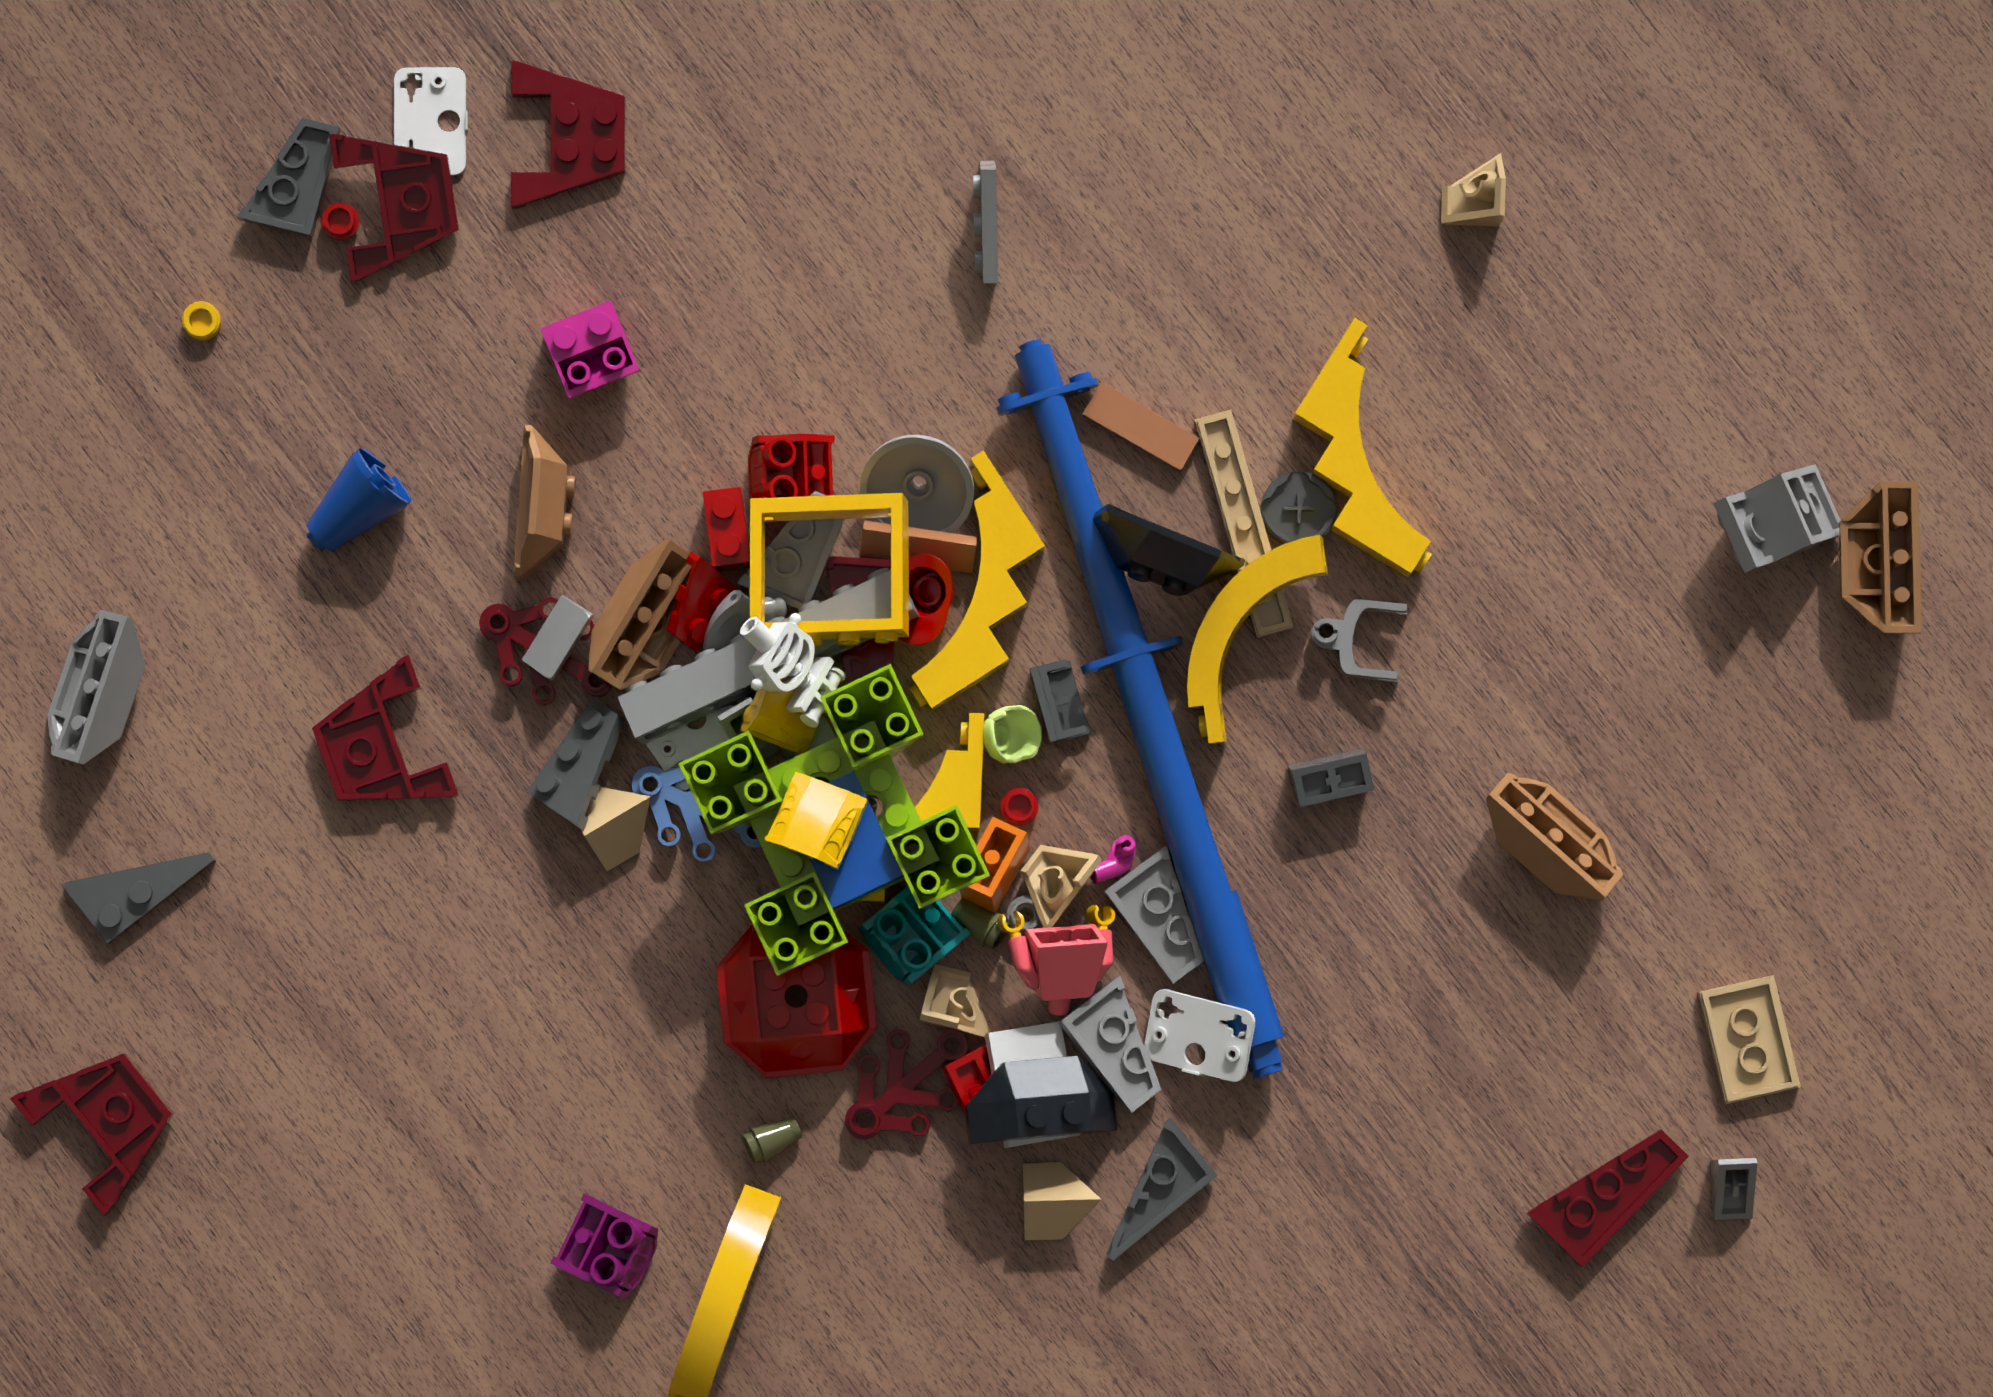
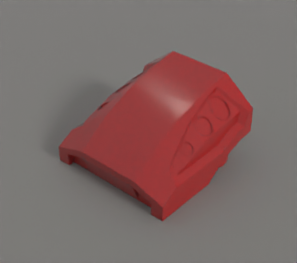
M787 434L757 435L752 437L748 455L749 498L810 496L815 491L826 496L833 495L831 447L832 443L835 442L834 435Z

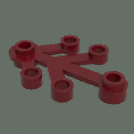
M547 597L539 605L513 611L504 604H493L482 612L479 619L480 630L487 639L496 643L501 663L499 677L505 685L510 687L517 686L523 679L522 669L515 664L511 640L525 647L527 652L538 633L532 634L521 628L520 625L543 618L546 620L548 616L544 614V606L548 603L556 604L558 602L556 598ZM496 616H502L505 619V625L501 629H494L491 626V621ZM592 620L589 633L582 635L580 640L586 641L591 638L592 629L595 626ZM569 656L562 667V670L581 680L583 689L592 697H603L612 688V685L604 680L601 686L592 687L589 679L593 673L588 671L586 665ZM529 666L534 684L532 689L534 701L541 706L550 705L556 697L555 689L549 684L548 678ZM508 668L517 669L518 677L516 680H505L504 673ZM542 687H547L551 691L550 698L545 701L537 698V692Z
M901 1029L891 1031L887 1036V1045L890 1049L887 1089L875 1101L874 1076L880 1071V1062L874 1055H863L857 1063L860 1073L858 1102L848 1109L845 1116V1125L849 1133L863 1140L875 1137L881 1129L908 1131L914 1136H923L930 1129V1121L926 1115L915 1113L910 1117H903L884 1113L896 1103L938 1106L943 1111L956 1109L959 1104L956 1097L955 1103L951 1107H945L940 1102L942 1094L950 1092L954 1095L951 1088H944L941 1091L914 1088L946 1060L954 1061L965 1055L968 1043L964 1034L954 1029L943 1032L938 1038L937 1049L903 1077L905 1050L909 1047L910 1039L908 1034ZM902 1034L905 1037L906 1042L902 1048H894L892 1046L891 1038L893 1035ZM950 1038H955L960 1043V1048L955 1053H950L945 1049V1042ZM865 1059H873L876 1062L874 1072L865 1073L862 1070L861 1064ZM861 1113H868L871 1116L872 1123L869 1127L862 1128L857 1124V1117ZM916 1117H921L926 1122V1127L922 1132H915L911 1128V1122Z

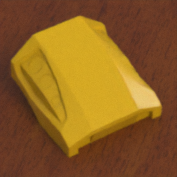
M762 687L761 690L756 692L750 706L746 708L743 715L744 724H742L740 731L746 732L749 730L752 736L800 755L808 750L817 727L807 726L800 720V715L803 712L790 713L786 709L798 687L788 692H768Z
M795 772L776 819L764 841L770 845L775 844L778 847L783 846L791 849L794 853H802L810 859L815 858L825 865L839 870L842 860L855 836L868 804V799L813 777Z

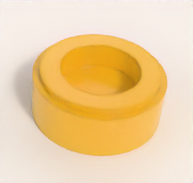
M198 301L190 304L185 309L182 316V325L187 334L193 339L207 341L219 333L222 319L220 313L212 304Z

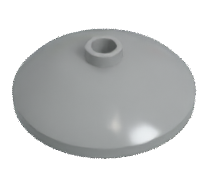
M905 435L884 443L869 457L860 479V494L903 493L908 500V527L954 533L964 523L971 510L974 498V482L967 463L950 445L930 436ZM915 476H922L925 478L926 483L922 485L917 484L913 478ZM891 517L869 518L873 522L891 524Z

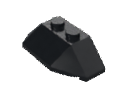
M1111 504L1105 505L1094 514L1093 520L1116 567L1128 572L1127 575L1133 580L1139 582L1151 581L1161 585L1162 590L1174 596L1187 595L1244 566L1245 559L1214 548L1121 510Z
M1078 1056L1003 1062L965 1105L969 1144L1117 1131L1113 1093Z

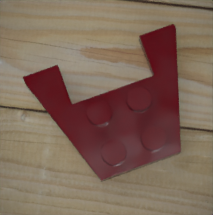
M511 61V95L513 98H551V171L511 172L512 209H519L525 207L528 203L541 199L546 200L557 196L559 193L577 187L582 188L625 173L626 99L624 95L519 61Z
M329 134L334 169L374 164L385 242L346 247L351 282L359 281L459 231L449 157L447 154L339 134Z
M409 655L399 659L394 666L376 677L366 688L353 698L348 699L312 727L338 801L455 798L459 796L447 762L409 775L384 702L421 689Z
M126 1054L97 1063L63 1078L47 1082L26 1092L18 1093L10 1098L31 1126H35L65 1101L112 1160V1165L82 1188L103 1216L111 1212L174 1114Z

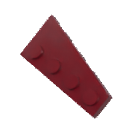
M830 556L826 569L831 597H833V592L842 586L854 584L855 587L868 581V575L882 568L891 570V560ZM872 638L842 652L846 683L849 684L889 664L893 668L895 641H888V644L875 642V638Z

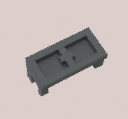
M1065 659L1030 668V676L1049 745L1090 735L1070 660L1067 661Z
M1361 748L1287 765L1289 776L1294 786V797L1299 807L1374 790L1367 753Z

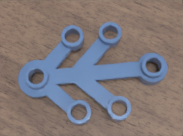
M645 766L639 769L632 779V791L636 794L651 796L649 804L659 828L657 837L660 843L666 847H673L681 839L679 828L671 822L665 803L666 800L679 806L693 842L692 853L694 858L701 863H708L713 860L716 849L706 836L699 817L703 816L692 792H684L672 786L686 780L680 767L678 766L665 772L656 766ZM647 778H655L658 782L657 788L652 792L646 791L643 787L644 781ZM752 825L732 829V831L740 834L741 840L746 846L753 849L761 848L758 839H751L748 836V829ZM667 828H672L676 831V838L672 842H665L662 839V833ZM702 844H707L711 847V854L707 858H700L697 855V848Z

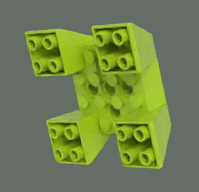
M891 664L821 696L820 699L838 737L779 765L768 768L749 730L678 763L711 835L752 825L781 887L744 905L777 976L847 944L848 940L836 912L892 885L906 880L919 909L990 876L958 806L955 805L921 821L894 765L892 758L924 734ZM855 771L867 799L876 798L883 803V810L876 818L904 877L833 910L808 856L799 852L794 853L791 849L783 846L770 845L764 841L776 819L795 772L818 780L831 782Z

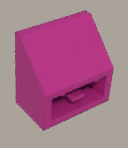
M611 300L540 328L569 399L640 371Z

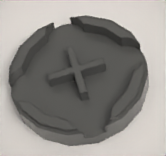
M1290 472L1281 475L1271 482L1263 495L1260 512L1264 526L1271 537L1282 544L1315 535H1321L1324 538L1335 522L1336 501L1330 487L1318 476L1307 472Z

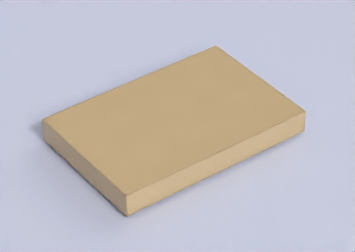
M1774 975L1697 992L1724 1105L1801 1087Z

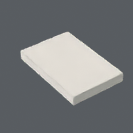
M1060 1021L986 1033L985 1040L991 1075L1003 1062L1067 1057L1063 1031L1059 1025ZM1081 1134L1003 1141L1004 1148L1074 1137Z

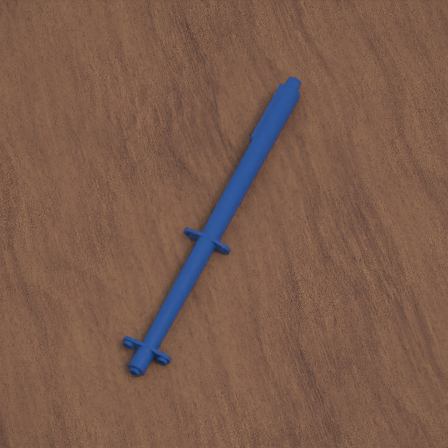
M1041 339L1026 342L1019 346L1021 352L1017 353L1014 357L1027 396L1021 398L1019 392L1000 397L998 399L999 406L996 409L999 416L1030 408L1034 415L1108 657L1081 666L1082 674H1090L1108 668L1113 670L1218 1003L1246 1009L1252 1012L1255 1017V1029L1248 1062L1249 1072H1252L1253 1078L1257 1079L1283 1070L1281 1064L1283 1061L1276 1040L1284 1037V1033L1237 890L1231 891L1152 656L1182 645V638L1177 636L1148 644L1124 570L1116 567L1093 520L1095 512L1101 509L1102 505L1065 398L1098 387L1097 378H1092L1091 372H1084L1069 378L1070 384L1064 385L1051 345L1042 344ZM1237 1015L1235 1020L1223 1021L1224 1024H1228V1027L1234 1029L1233 1035L1238 1037L1239 1032L1247 1030V1025L1241 1022L1242 1016Z

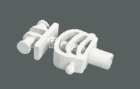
M793 613L790 615L789 622L773 623L770 629L757 617L749 618L742 625L740 634L757 649L748 664L749 670L756 678L752 680L751 688L755 691H759L763 687L768 692H788L798 687L786 709L790 713L803 712L800 715V720L807 726L816 728L819 725V718L822 713H827L820 697L836 690L840 682L845 680V673L832 666L835 661L831 657L814 658L815 646L812 638L797 627L801 622L799 614Z

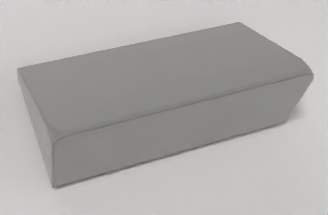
M561 595L522 660L551 681L555 680L593 619L594 614Z

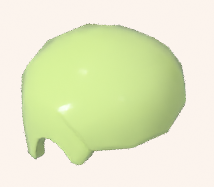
M1026 706L1002 707L989 714L988 719L984 722L983 744L991 758L1003 764H1015L1022 760L1031 759L1037 754L1042 743V725L1036 713Z

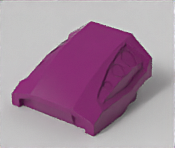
M583 1193L581 1198L583 1203L557 1257L553 1256L550 1264L625 1299L640 1284L657 1249L658 1228Z

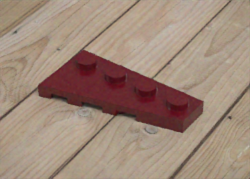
M1660 1129L1532 1208L1526 1214L1580 1267H1583L1689 1156Z

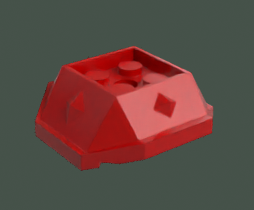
M751 925L716 966L723 1043L765 1078L843 1071L877 1029L870 951L844 931L848 940L847 944L777 976L754 925ZM794 986L803 987L808 994L806 1003L798 1008L791 1007L786 1002V993Z

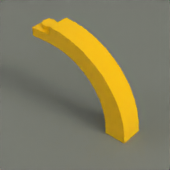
M1321 535L1301 538L1283 544L1261 555L1228 582L1208 609L1198 629L1188 666L1187 695L1188 708H1204L1205 714L1198 716L1201 737H1208L1209 744L1227 743L1222 706V675L1225 660L1236 633L1253 610L1277 591L1305 579L1328 575L1323 537Z
M745 1184L696 1309L667 1397H709L732 1328L772 1227L781 1197Z

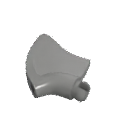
M734 590L719 604L707 626L703 651L713 648L718 651L730 645L729 640L740 634L742 625L750 618V597L740 590ZM770 596L765 597V622L776 617L786 616L787 607L784 598L776 597L771 599Z

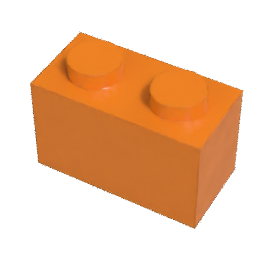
M992 817L977 844V849L990 876L959 891L961 898L996 913L1030 850L1027 832Z

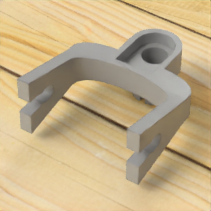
M1355 599L1349 604L1344 620L1323 618L1314 624L1311 631L1313 642L1320 649L1339 652L1341 669L1347 676L1398 684L1399 674L1396 671L1358 667L1353 657V640L1358 620L1365 611L1370 610L1407 616L1408 605ZM1323 627H1331L1334 630V634L1329 638L1321 637L1319 632Z

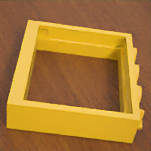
M883 493L750 498V618L757 617L769 629L773 623H780L765 622V522L891 517V618L801 621L797 627L812 638L814 646L821 645L822 640L837 639L838 644L855 645L860 643L861 638H875L877 643L888 644V641H898V637H909L908 500L904 494Z

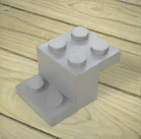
M1816 464L1782 473L1745 492L1725 497L1714 503L1718 522L1726 531L1733 546V556L1736 562L1741 565L1744 573L1781 562L1812 546L1839 537V522L1841 520Z

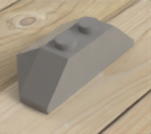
M100 610L95 615V620L88 624L72 642L47 715L49 736L52 742V756L84 765L121 738L145 668L144 658L132 618Z

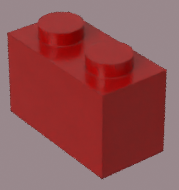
M741 487L703 491L712 567L718 572L750 568V548Z

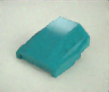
M909 886L890 900L859 928L870 949L891 974L908 987L971 934L967 927L964 929L953 918L939 900L919 909Z

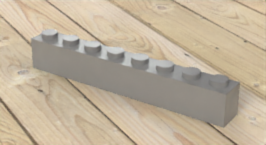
M888 568L876 570L868 575V581L855 587L854 584L842 586L833 592V597L821 603L819 600H814L798 608L799 613L797 614L801 616V621L891 618V570ZM909 594V621L919 617V614ZM780 616L768 622H789V617L785 619L784 616ZM739 634L729 640L730 645L718 651L714 648L705 650L694 657L695 661L688 665L668 667L660 672V678L649 683L639 681L625 689L626 693L617 698L635 739L644 745L756 693L757 691L751 688V682L756 678L749 670L748 664L757 649ZM861 638L859 644L872 638ZM837 639L822 640L821 645L815 646L814 658L833 657L859 644L842 645L837 643Z

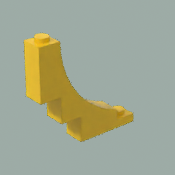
M1354 318L1295 412L1293 420L1331 442L1312 472L1324 480L1327 485L1350 498L1332 526L1331 531L1408 578L1413 570L1421 573L1432 554L1426 551L1431 541L1416 531L1397 513L1377 485L1369 468L1359 427V400L1365 367L1349 358L1350 355L1357 358L1366 345L1368 338L1363 336L1368 325Z
M984 450L970 459V464L973 467L970 470L973 482L980 491L984 488L988 490L986 494L974 501V510L980 534L981 562L973 599L963 621L945 647L927 665L911 676L914 686L910 687L909 690L921 708L927 704L931 712L1009 663V658L991 632V629L1027 607V601L1009 573L1045 551L1044 543Z
M969 713V722H961L960 745H968V751H946L941 767L930 788L915 806L921 821L957 805L969 831H980L984 713ZM886 889L857 903L885 904Z

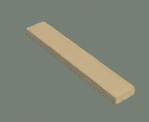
M1231 410L1195 419L1194 423L1200 438L1199 441L1232 555L1245 559L1244 566L1237 570V573H1239L1258 557L1271 551V547ZM1283 589L1263 601L1250 614L1256 639L1293 629Z

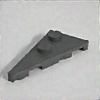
M207 852L69 881L62 886L106 943L111 944L216 860Z
M1171 1118L1165 1122L1108 1248L1106 1254L1112 1261L1218 1176Z

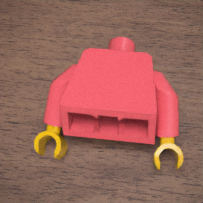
M1089 906L1086 911V919L1090 923L1088 925L1026 929L1025 936H1021L1020 932L1025 924V919L1020 912L1013 911L1016 919V924L1013 928L1007 926L1004 914L999 915L997 920L999 928L1010 935V940L1007 943L1016 971L1028 988L1034 989L1041 1000L1048 1001L1047 1010L1051 1014L1067 1015L1070 1012L1071 999L1090 997L1094 993L1096 983L1102 979L1112 966V931L1108 930V925L1115 919V911L1112 907H1103V918L1100 920L1098 917V906Z

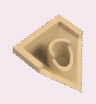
M1501 153L1452 185L1442 186L1441 224L1500 226L1505 217L1506 177Z
M600 787L596 799L590 800L585 814L589 819L584 831H581L607 872L640 853L651 796Z
M1040 845L1020 872L1043 928L1053 927L1102 861L1099 855Z
M935 964L921 1011L920 1022L958 1030L985 1038L986 1033H991L971 982V973Z
M1062 1162L1022 1163L1025 1240L1064 1239L1101 1200Z

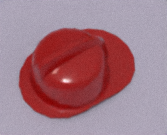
M917 554L909 558V594L919 617L909 621V637L898 638L910 645H924L933 641L942 632L954 598V584L948 566L940 558L931 554Z

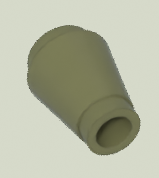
M963 898L960 899L951 913L964 929L967 927L971 932L970 935L982 947L987 945L991 949L996 948L1007 934L998 926L997 920L1000 913L991 912Z
M794 1117L749 1127L750 1132L742 1135L744 1145L753 1163L761 1160L764 1163L802 1138V1133Z

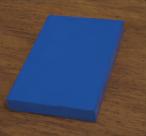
M855 771L829 782L831 785L867 799ZM869 801L839 870L833 869L815 858L810 859L833 910L904 877Z

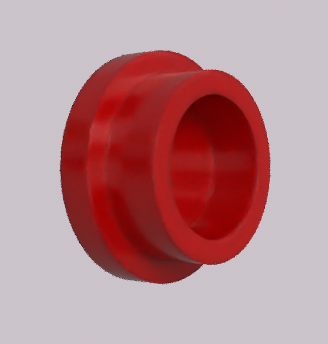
M346 203L330 205L325 209L321 218V225L326 235L337 241H344L353 237L358 231L360 224L358 213L351 205Z
M1025 788L1009 790L1003 796L1000 804L1003 818L1014 826H1025L1031 823L1037 816L1039 808L1036 796Z

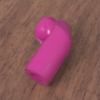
M1123 835L1113 842L1106 860L1100 862L1090 877L1094 884L1123 875L1129 870L1137 846L1136 841L1131 836Z

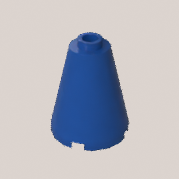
M359 448L356 452L352 453L306 524L309 530L306 534L307 538L321 551L325 548L330 551L340 548L404 510L412 501L401 481L396 476L391 478L383 470L386 465L364 448Z

